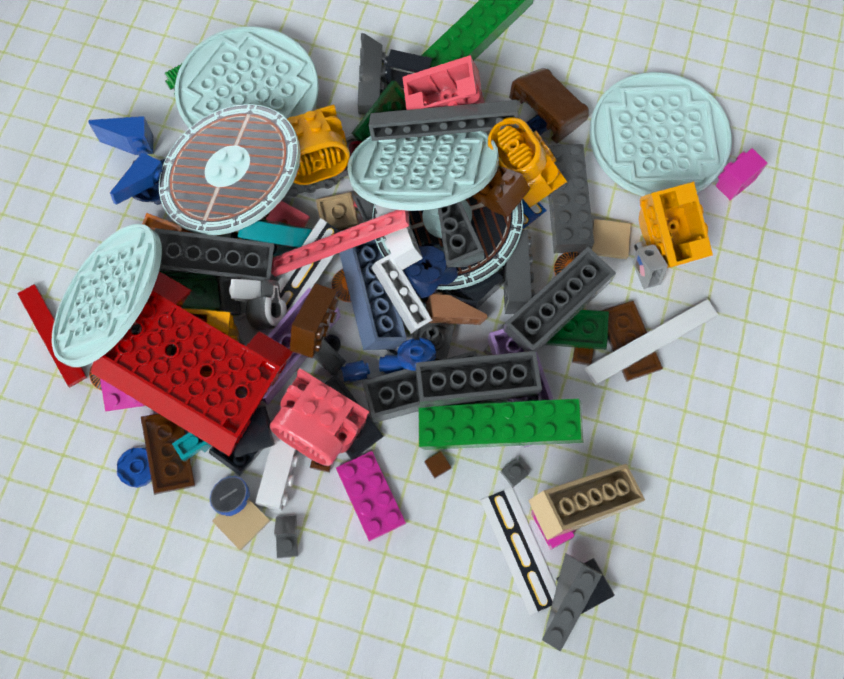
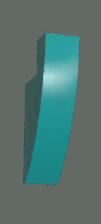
M258 220L240 229L238 237L302 247L313 229L293 226L279 221Z

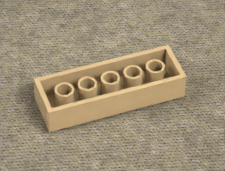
M623 464L544 490L528 501L546 539L549 540L629 510L645 501V498L627 464Z

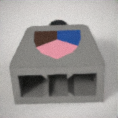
M643 241L634 245L636 254L633 265L643 289L661 285L668 267L667 263L655 245L646 246Z

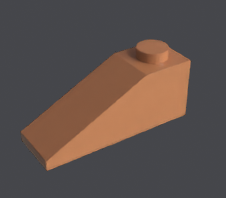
M437 292L433 293L425 301L426 311L432 319L429 323L481 325L487 319V314L451 295H443Z

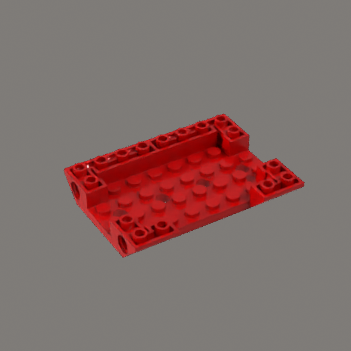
M159 271L152 292L141 313L133 323V325L140 324L142 331L138 335H134L132 333V325L112 349L93 362L91 373L230 456L251 423L252 415L270 386L275 384L294 352L260 331L244 346L181 308L191 290ZM169 345L177 347V352L173 356L167 354L166 350ZM208 365L212 368V374L209 377H204L201 371L204 366ZM243 386L247 389L248 393L246 397L239 398L236 392L239 387Z

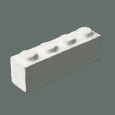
M375 205L377 210L376 218L396 210ZM410 222L409 227L384 236L387 239L384 241L385 245L391 251V254H389L391 261L394 265L398 264L402 270L423 259Z
M389 255L375 262L372 269L410 333L431 322V317L398 264L394 265Z
M274 434L275 445L270 448L255 503L258 506L282 511L283 506H286L289 494L286 493L288 486L291 487L293 484L294 475L292 471L293 467L298 465L299 455H297V450Z

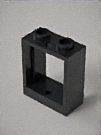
M391 49L389 56H386L384 60L387 85L391 81H396L401 88H404L403 77L411 74L393 70V68L416 73L432 68V58Z

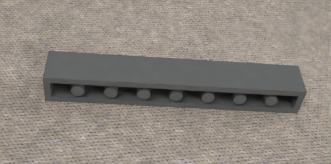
M517 100L371 113L369 121L372 141L490 131L505 118H519ZM517 124L504 125L500 127V130L505 128L506 126H511L513 128H519V126Z

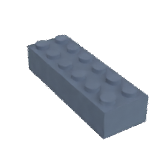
M374 239L342 251L339 254L363 350H394L407 341L401 316L372 269L375 262L383 258Z

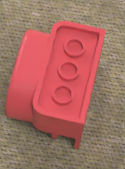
M471 55L403 77L407 110L485 103L482 95L479 70Z
M299 368L297 378L287 388V392L281 400L280 410L270 423V429L279 439L311 460L325 466H330L339 453H344L350 448L365 425L369 411Z

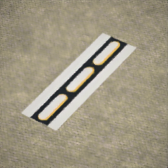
M320 218L302 246L341 231ZM334 255L282 275L278 283L280 286V298L286 303L287 313L308 288L312 289L314 283L317 282Z
M510 487L480 500L529 615L552 606L556 585L513 488Z

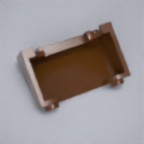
M537 69L516 78L512 82L509 98L511 100H520L521 104L526 102L547 123L546 128L552 130L553 136H551V139L556 144L587 121L589 116L587 105L579 101L552 75L549 69Z

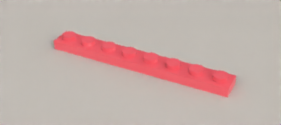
M395 210L272 258L271 274L274 277L409 227V211Z

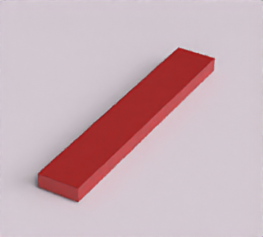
M33 284L18 292L17 294L67 386L70 388L86 379L87 376L82 367L68 366L56 358L52 347V331L55 318L37 286Z

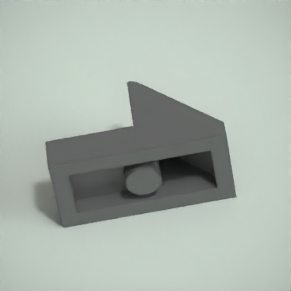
M297 516L276 517L274 535L276 536L277 558L298 557Z

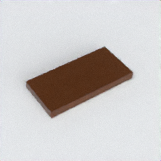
M634 301L602 310L609 312L607 338L613 352L647 333ZM655 351L623 369L622 373L626 382L661 371L663 367Z
M160 414L141 416L154 495L195 487L190 458L183 461L172 443L186 435L185 429Z

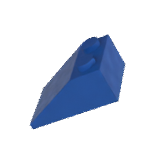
M144 116L89 120L88 123L99 142L133 155H140L142 152L153 154V133Z

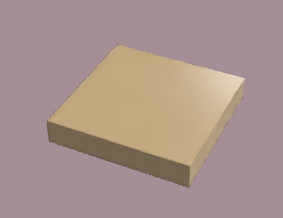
M351 192L316 199L319 217L333 227L342 231L359 225Z
M594 219V245L591 250L598 256L627 259L630 223Z
M249 499L246 501L247 505L239 513L232 516L219 514L212 520L240 551L270 522Z

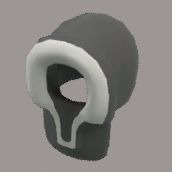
M263 280L261 298L251 299L247 302L246 318L252 327L261 330L275 328L287 314L286 303L280 298L279 283L275 280Z

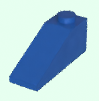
M142 152L111 190L110 195L113 203L117 205L154 186L160 179V174L163 171L161 161Z

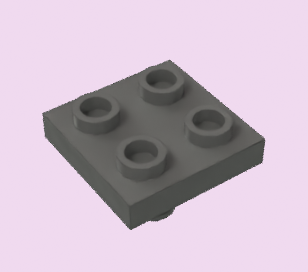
M428 323L413 333L412 339L420 340L419 338H424L431 341L435 346V361L442 360L448 357L455 326L446 323Z

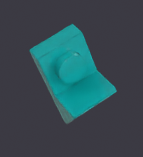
M190 432L172 443L183 461H186L201 450L204 453L207 452L212 446Z

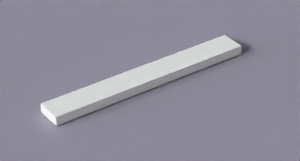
M707 299L585 368V371L593 383L597 385L715 318L718 313Z

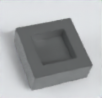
M517 459L500 472L512 488L529 475Z

